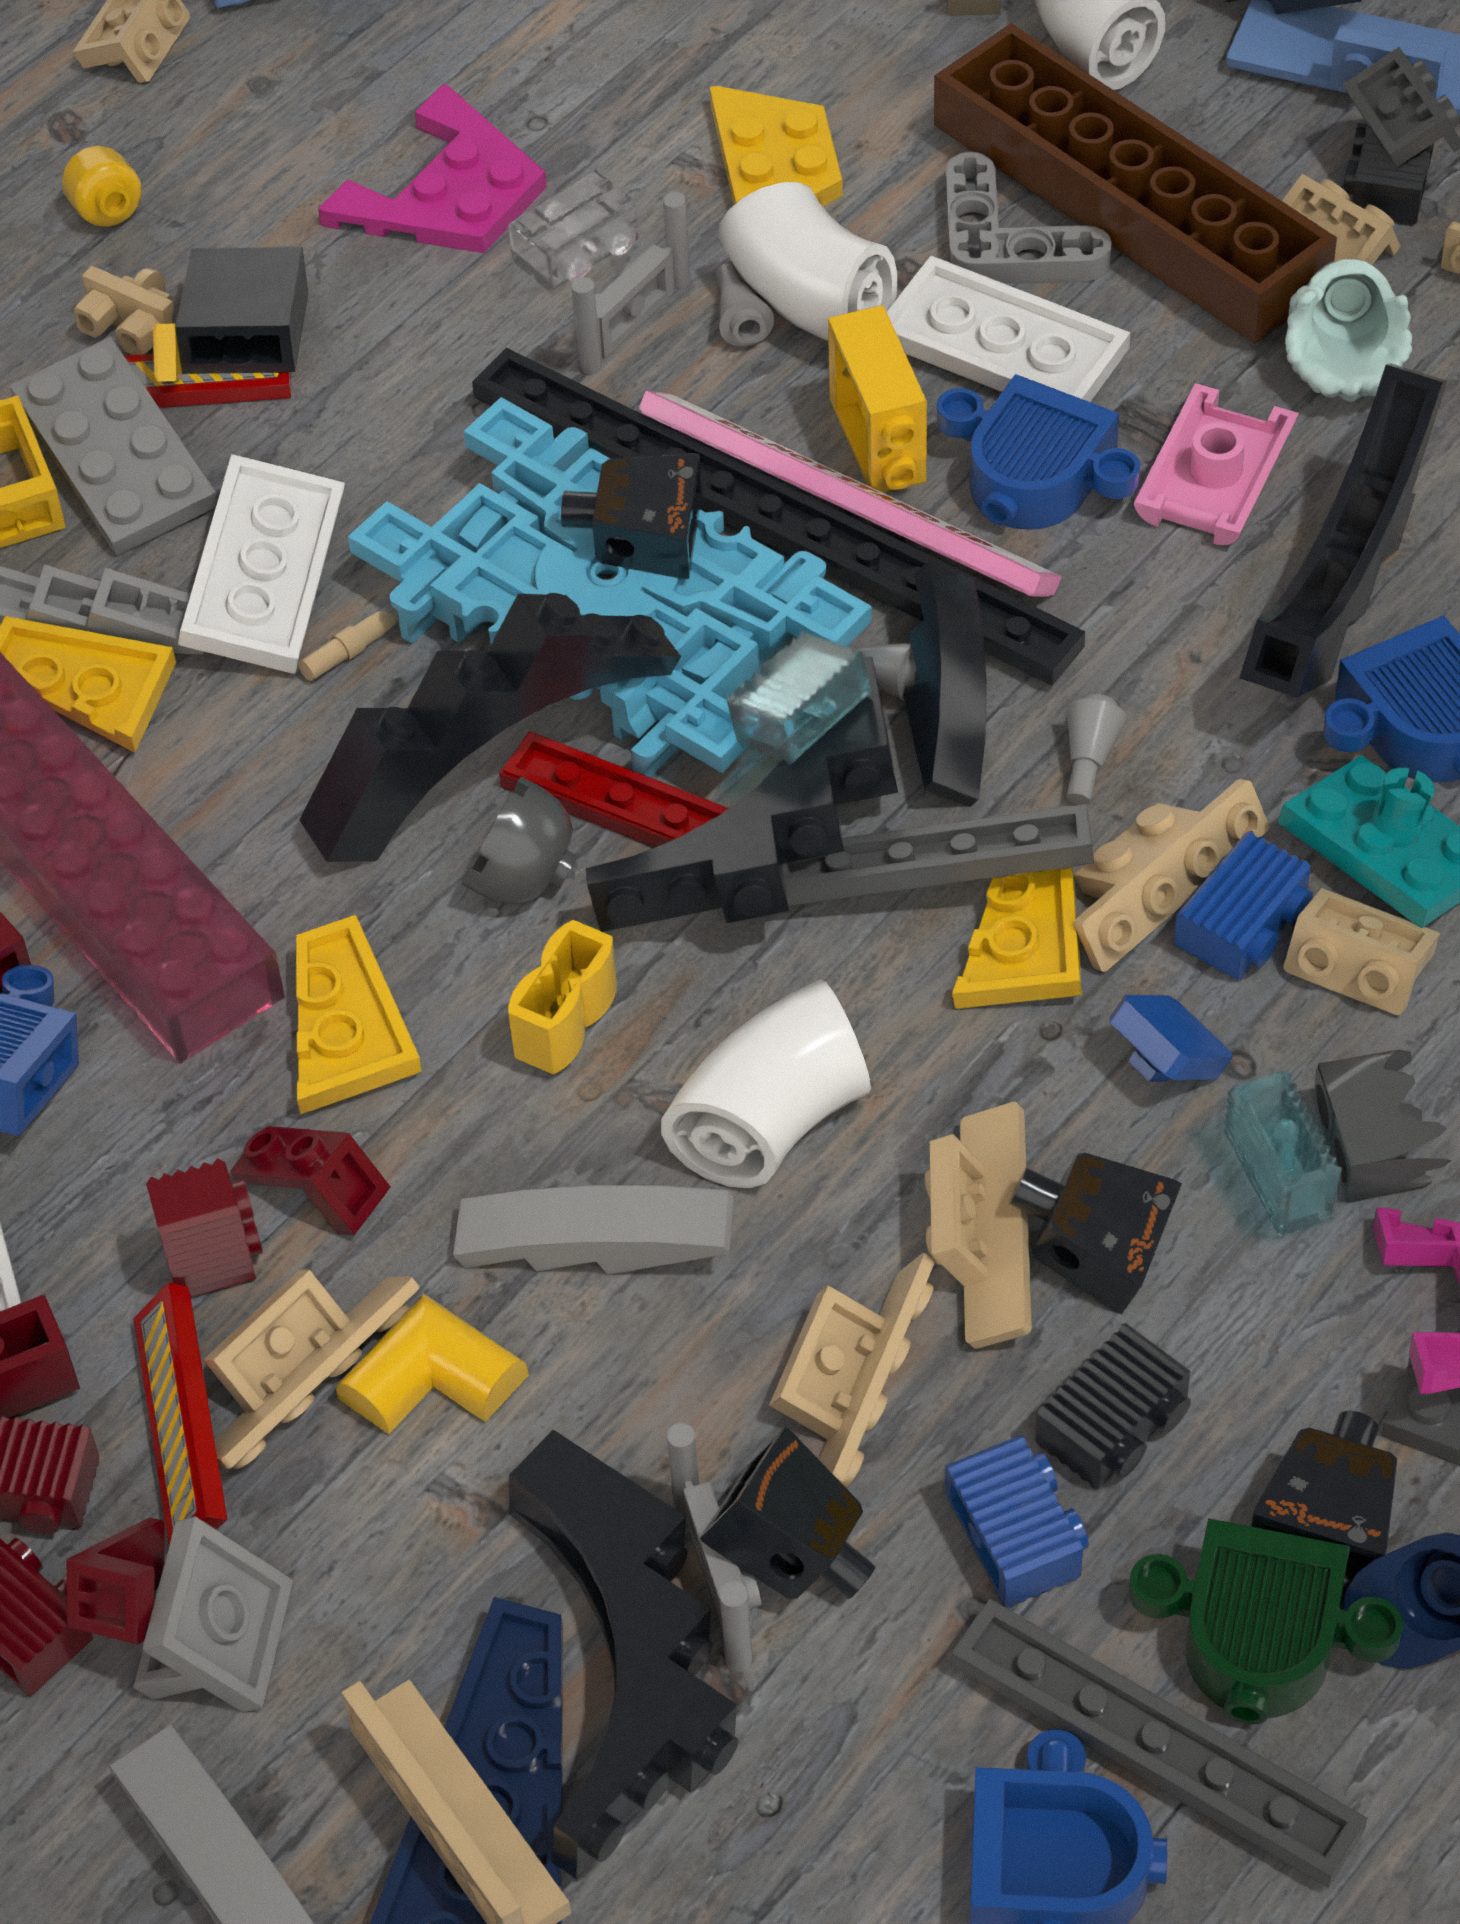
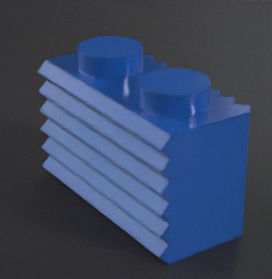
M1253 831L1246 832L1176 914L1174 945L1234 979L1241 980L1252 964L1262 967L1269 960L1277 945L1279 931L1283 930L1286 922L1295 926L1299 914L1312 900L1313 893L1308 890L1311 866L1306 860L1300 861L1295 854L1289 855L1285 848L1278 849L1274 842L1267 843L1263 837L1257 838Z
M1022 1435L945 1465V1494L1004 1607L1010 1608L1017 1602H1025L1029 1597H1037L1043 1591L1050 1592L1055 1586L1062 1587L1068 1581H1076L1081 1576L1083 1550L1089 1546L1085 1528L1076 1511L1071 1508L1063 1512L1062 1506L1058 1503L1055 1493H1053L1057 1491L1058 1486L1054 1471L1047 1457L1042 1452L1032 1455L1031 1448L1027 1446L1025 1437Z

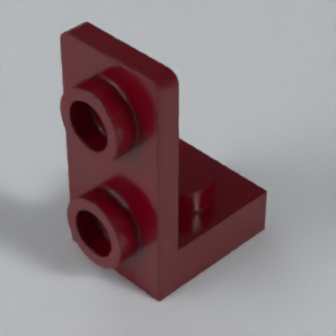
M267 1126L248 1140L244 1147V1154L230 1171L236 1180L244 1179L245 1183L302 1189L336 1233L355 1235L391 1188L350 1133Z
M149 1517L66 1559L67 1572L64 1580V1590L67 1596V1627L136 1645L145 1641L154 1606V1590L159 1587L165 1564L163 1520Z

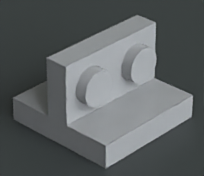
M196 1516L175 1522L133 1688L153 1700L204 1688L241 1712L263 1708L293 1580Z

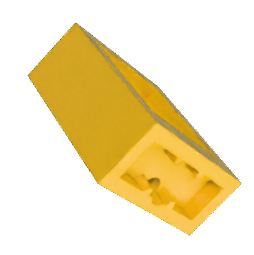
M884 305L828 318L830 401L866 485L884 493L925 483L927 400Z
M18 395L0 400V454L19 449L31 479L0 488V548L66 528L56 486Z

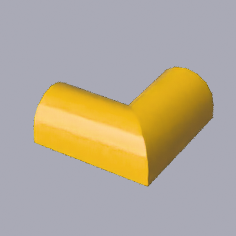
M423 1293L336 1385L337 1398L387 1434H390L433 1387L486 1423L529 1376V1372L523 1360Z

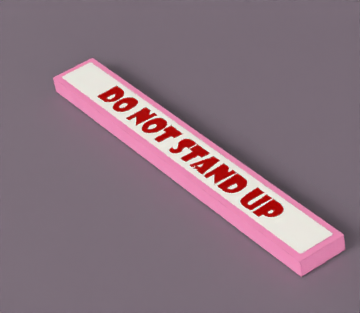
M645 391L639 410L642 411V414L1024 594L1035 597L1055 595L1062 576L675 395Z

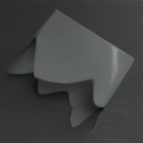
M1397 1049L1318 1063L1315 1073L1313 1102L1347 1203L1427 1186L1432 1181L1430 1176L1425 1175V1171L1442 1168L1452 1161L1444 1158L1405 1159L1412 1149L1440 1136L1447 1129V1127L1438 1122L1422 1121V1110L1412 1105L1401 1103L1415 1084L1413 1076L1397 1071L1412 1061L1411 1052Z

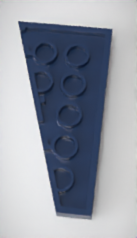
M494 1597L444 1728L562 1891V1869L553 1863L554 1824L563 1813L561 1614ZM410 1817L370 1924H487L413 1818Z

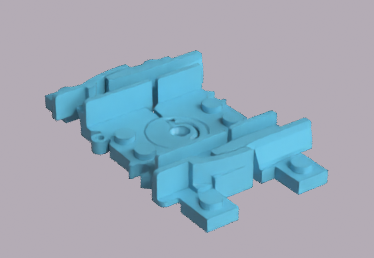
M502 397L464 430L465 447L497 465L491 474L493 488L498 493L479 483L432 527L386 501L348 536L350 552L401 582L390 593L389 598L391 606L398 612L401 637L409 643L415 642L439 619L449 625L451 639L458 643L462 642L482 622L495 623L489 628L491 645L517 594L559 593L567 595L578 605L581 615L589 613L606 616L645 615L657 621L663 627L666 637L681 655L672 674L631 678L595 687L600 690L601 702L612 709L614 736L623 741L630 734L639 739L659 720L631 749L632 771L651 777L679 748L718 772L723 773L760 735L759 719L741 709L760 690L759 668L792 635L835 659L872 622L871 606L823 579L826 575V563L822 559L807 551H799L784 564V556L751 538L748 526L743 527L741 532L734 536L720 535L724 531L722 511L706 513L700 510L689 579L674 578L600 563L595 558L593 529L562 527L561 503L564 491L597 493L602 463L610 458L589 448L588 433L576 427L565 429L554 439L552 425ZM606 573L617 575L609 580H603L598 577ZM593 688L569 698L574 700L587 698L593 692Z

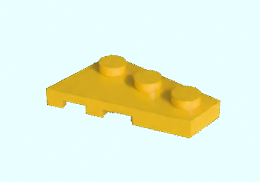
M5 616L0 625V682L136 753L176 665L173 647Z
M1074 866L1067 869H1051L1009 875L1003 878H992L986 894L988 903L979 929H974L968 946L969 958L963 975L958 976L952 992L955 1009L1082 996L1079 938L1074 926V921L1077 918Z
M353 915L296 935V997L298 1002L297 1102L300 1115L422 1072L418 1052L357 916Z

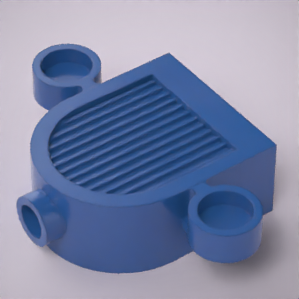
M1017 374L1013 376L998 399L987 411L983 409L981 397L976 392L966 388L950 389L944 392L937 400V426L940 431L950 437L962 438L971 442L970 491L972 499L984 516L996 525L1026 530L1047 528L1059 524L1072 516L1092 489L1104 497L1120 499L1133 494L1139 486V459L1131 451L1117 448L1119 413Z
M1443 615L1341 659L1335 694L1336 701L1330 704L1325 712L1323 736L1326 742L1334 749L1342 752H1356L1364 749L1370 743L1383 761L1392 769L1410 768L1408 777L1415 779L1417 770L1427 775L1432 782H1449L1460 779V634L1449 620Z
M21 965L8 970L2 977V993H0V1131L16 1136L22 1134L79 1065L77 1013L52 1007L55 1000L53 975L48 969L37 965Z
M1052 1729L1038 1734L1031 1741L1028 1748L1027 1770L975 1767L970 1924H1128L1140 1910L1145 1900L1149 1883L1166 1884L1167 1838H1153L1151 1826L1143 1808L1126 1789L1107 1778L1085 1773V1749L1081 1741L1072 1733L1065 1730Z

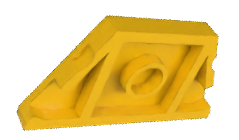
M721 86L709 87L711 109L734 205L743 197L763 187L781 182H799L810 187L822 207L843 196L842 176L824 106Z

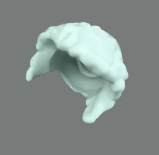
M1351 258L1330 262L1319 269L1310 279L1309 283L1299 288L1290 299L1289 316L1287 319L1288 329L1285 339V350L1288 353L1287 361L1292 364L1293 371L1300 375L1301 380L1308 383L1314 392H1321V394L1329 398L1339 396L1347 402H1354L1362 396H1375L1385 365L1392 363L1402 366L1409 359V355L1412 352V334L1409 331L1411 316L1408 311L1407 296L1401 294L1396 297L1385 276L1373 265Z

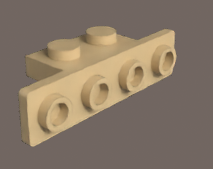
M1244 779L1236 780L1200 812L1161 803L1143 810L1137 816L1136 822L1114 841L1108 842L1097 849L1094 853V864L1084 865L1074 874L1083 895L1099 898L1074 921L1076 931L1095 970L1108 971L1184 905L1246 832L1253 831L1258 838L1268 831L1269 823L1251 781Z
M1015 1101L963 1117L960 1121V1140L954 1134L930 1141V1169L925 1173V1187L931 1200V1226L926 1229V1244L931 1257L935 1259V1263L942 1265L964 1286L965 1341L974 1349L1027 1335L1032 1329L1028 1213L1009 1204L1014 1189L1026 1168L1024 1109Z
M924 1252L898 1272L880 1315L829 1285L816 1295L769 1404L772 1408L827 1439L819 1460L846 1488L856 1477L864 1459V1453L857 1450L864 1432H869L875 1426L886 1407L888 1397L881 1393L888 1375L891 1376L898 1370L909 1351L911 1341L904 1336L910 1321L915 1320L922 1313L933 1292L934 1287L927 1280L934 1266L935 1259Z
M298 1270L203 1359L204 1362L244 1410L236 1420L214 1439L219 1469H230L232 1467L239 1469L253 1461L266 1447V1441L263 1438L280 1421L287 1423L301 1415L315 1399L311 1392L326 1377L338 1376L349 1369L362 1355L359 1346L375 1331L382 1332L392 1327L409 1309L406 1301L420 1288L413 1277L399 1276L383 1279L345 1315L310 1270Z

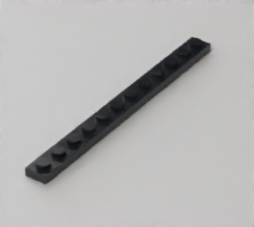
M507 347L472 381L475 399L492 406L502 397L552 425L554 438L567 428L576 427L588 433L589 448L600 452L610 459L687 453L700 454L702 484L700 510L706 513L722 511L724 523L740 531L743 527L748 526L751 536L791 556L799 551H807L817 556L826 563L827 574L921 621L924 618L914 574L926 562L930 560L973 579L983 627L985 653L1052 686L1085 647L1084 630Z

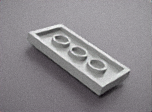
M111 337L9 385L12 397L19 396L32 429L116 557L216 508L218 502L216 491Z

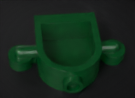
M1208 1518L1195 1580L1187 1578L1184 1567L1176 1559L1164 1554H1152L1141 1558L1133 1566L1130 1574L1129 1598L1138 1612L1155 1619L1167 1618L1174 1614L1189 1617L1186 1660L1194 1682L1206 1697L1224 1709L1226 1716L1244 1724H1261L1267 1718L1289 1714L1308 1703L1319 1691L1325 1680L1332 1647L1347 1649L1353 1656L1366 1662H1381L1390 1658L1397 1651L1403 1630V1620L1400 1612L1392 1603L1385 1599L1365 1597L1354 1602L1347 1611L1340 1609L1350 1546Z

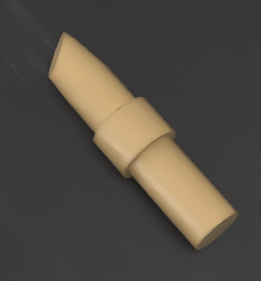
M378 611L354 626H347L333 635L331 641L298 662L302 675L307 680L313 681L344 660L346 662L350 661L364 652L367 645L390 630L399 618L391 613Z

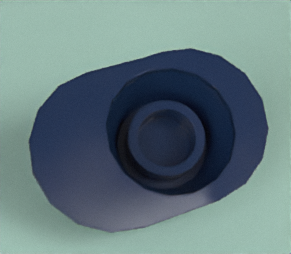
M1445 1532L1423 1537L1375 1559L1355 1575L1345 1594L1344 1611H1347L1359 1599L1378 1597L1392 1603L1402 1616L1403 1630L1399 1647L1390 1658L1379 1662L1380 1664L1408 1669L1429 1664L1460 1650V1535Z

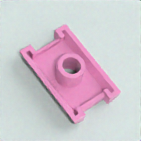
M1195 383L1134 501V506L1139 516L1153 526L1158 527L1161 520L1165 519L1214 534L1213 544L1229 545L1239 538L1299 413L1274 406L1267 421L1219 408L1220 390Z

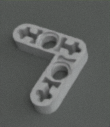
M965 152L952 157L947 163L946 208L949 263L1001 283L1091 281L1104 276L1108 272L1111 263L1112 242L1110 236L1104 230L1086 225L999 228L996 171L993 161L981 153ZM966 178H975L976 190L966 191ZM975 212L983 214L986 218L980 222L972 223L961 220L959 216L964 213ZM979 244V257L971 258L969 245ZM1031 249L1042 252L1044 256L1037 260H1024L1016 254L1022 250ZM1055 252H1062V256L1055 257ZM1082 252H1090V255H1084Z

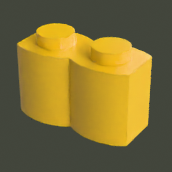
M571 920L561 926L550 937L542 953L541 966L528 973L518 983L509 1001L508 1015L514 1058L553 1075L566 1068L575 1059L584 1043L585 1028L595 1023L607 1012L616 995L617 977L613 937L578 921Z

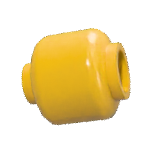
M98 145L84 148L73 155L64 168L62 175L63 193L77 213L90 224L101 227L119 225L130 218L139 206L142 195L140 179L124 157L112 148Z

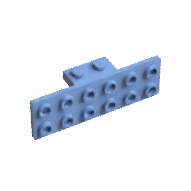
M1251 0L1227 53L1226 65L1228 67L1347 93L1342 84L1397 47H1400L1411 65L1420 59L1422 60L1438 86L1437 89L1431 92L1434 98L1437 100L1445 94L1460 116V34L1333 6L1276 14L1270 0Z

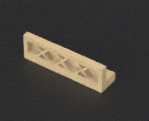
M410 1679L374 1701L361 1681L341 1692L351 1732L487 1924H557L571 1914L569 1900Z

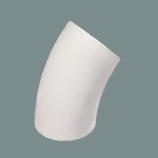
M1034 0L1041 20L1060 53L1067 60L1113 90L1121 89L1135 81L1149 67L1160 49L1165 33V13L1157 0Z
M781 182L763 187L743 197L727 211L719 223L717 236L735 268L754 293L776 313L798 328L828 341V318L880 305H884L887 312L896 300L897 270L894 257L888 247L858 237L842 227L826 212L811 188L799 182Z
M820 979L787 995L756 1014L713 1050L679 1090L661 1119V1135L670 1152L687 1168L707 1180L728 1187L753 1188L766 1184L775 1174L786 1154L809 1130L840 1108L869 1094L871 1090L870 1078L862 1051L840 1002L827 982Z

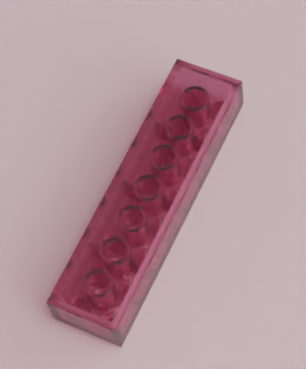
M0 652V860L181 1064L285 998L276 952Z

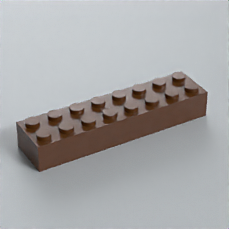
M1012 23L934 75V125L971 151L988 156L996 168L1081 226H1095L1104 230L1110 236L1113 248L1254 344L1287 321L1291 297L1299 288L1307 285L1319 269L1335 261L1336 236Z

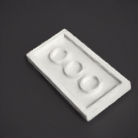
M934 256L928 258L887 311L905 354L1003 392L1013 376L1017 374L1091 402L1130 348V332Z
M231 454L180 629L178 645L295 674L345 483Z

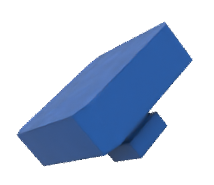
M1124 995L1109 1017L1110 1023L1139 1050L1134 1051L1128 1061L1149 1082L1167 1081L1169 1078L1173 1080H1217L1233 1058L1232 1052L1178 1000L1168 995Z

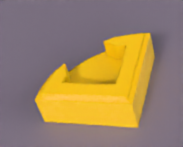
M175 323L155 324V327H153L154 378H157V381H178L182 374Z

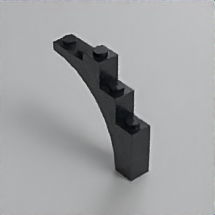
M1392 363L1385 365L1366 424L1335 501L1320 533L1292 582L1274 606L1257 619L1239 677L1240 679L1296 698L1331 680L1349 622L1366 613L1383 557L1399 549L1416 495L1412 491L1447 384L1446 380Z
M559 593L517 594L488 651L436 652L408 708H356L299 821L326 862L377 861L400 824L429 790L464 758L503 730L548 705L591 688L631 678L671 675L681 655L666 637L663 627L652 617L645 615L606 616L594 613L581 615L578 605L567 595Z
M873 657L812 669V700L803 728L784 759L754 790L721 815L677 839L637 855L586 868L587 887L601 932L723 908L726 924L789 911L783 863L843 852L844 846L837 805L898 793Z
M552 1430L509 1474V1515L549 1546L580 1584L602 1627L614 1673L615 1696L607 1735L586 1782L554 1824L553 1863L577 1880L594 1859L598 1862H603L614 1852L624 1835L625 1824L640 1807L644 1810L651 1809L664 1794L670 1779L691 1793L708 1772L712 1775H717L727 1766L737 1749L739 1740L735 1737L737 1704L695 1676L706 1663L713 1647V1643L709 1640L711 1608L671 1582L682 1569L688 1554L687 1549L684 1548L686 1516L557 1431Z

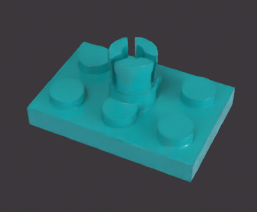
M1360 755L1283 804L1277 823L1418 927H1425L1460 903V826L1431 805L1435 787L1432 780L1424 773L1417 770L1412 788L1409 790L1405 787L1410 768H1396L1386 773L1379 766Z

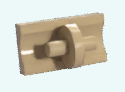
M91 265L82 275L85 295L73 309L77 328L81 332L97 338L110 325L117 327L115 332L118 344L124 351L132 355H142L153 347V327H155V324H172L173 296L165 292V278L162 273L151 268H145L135 278L127 275L119 278Z

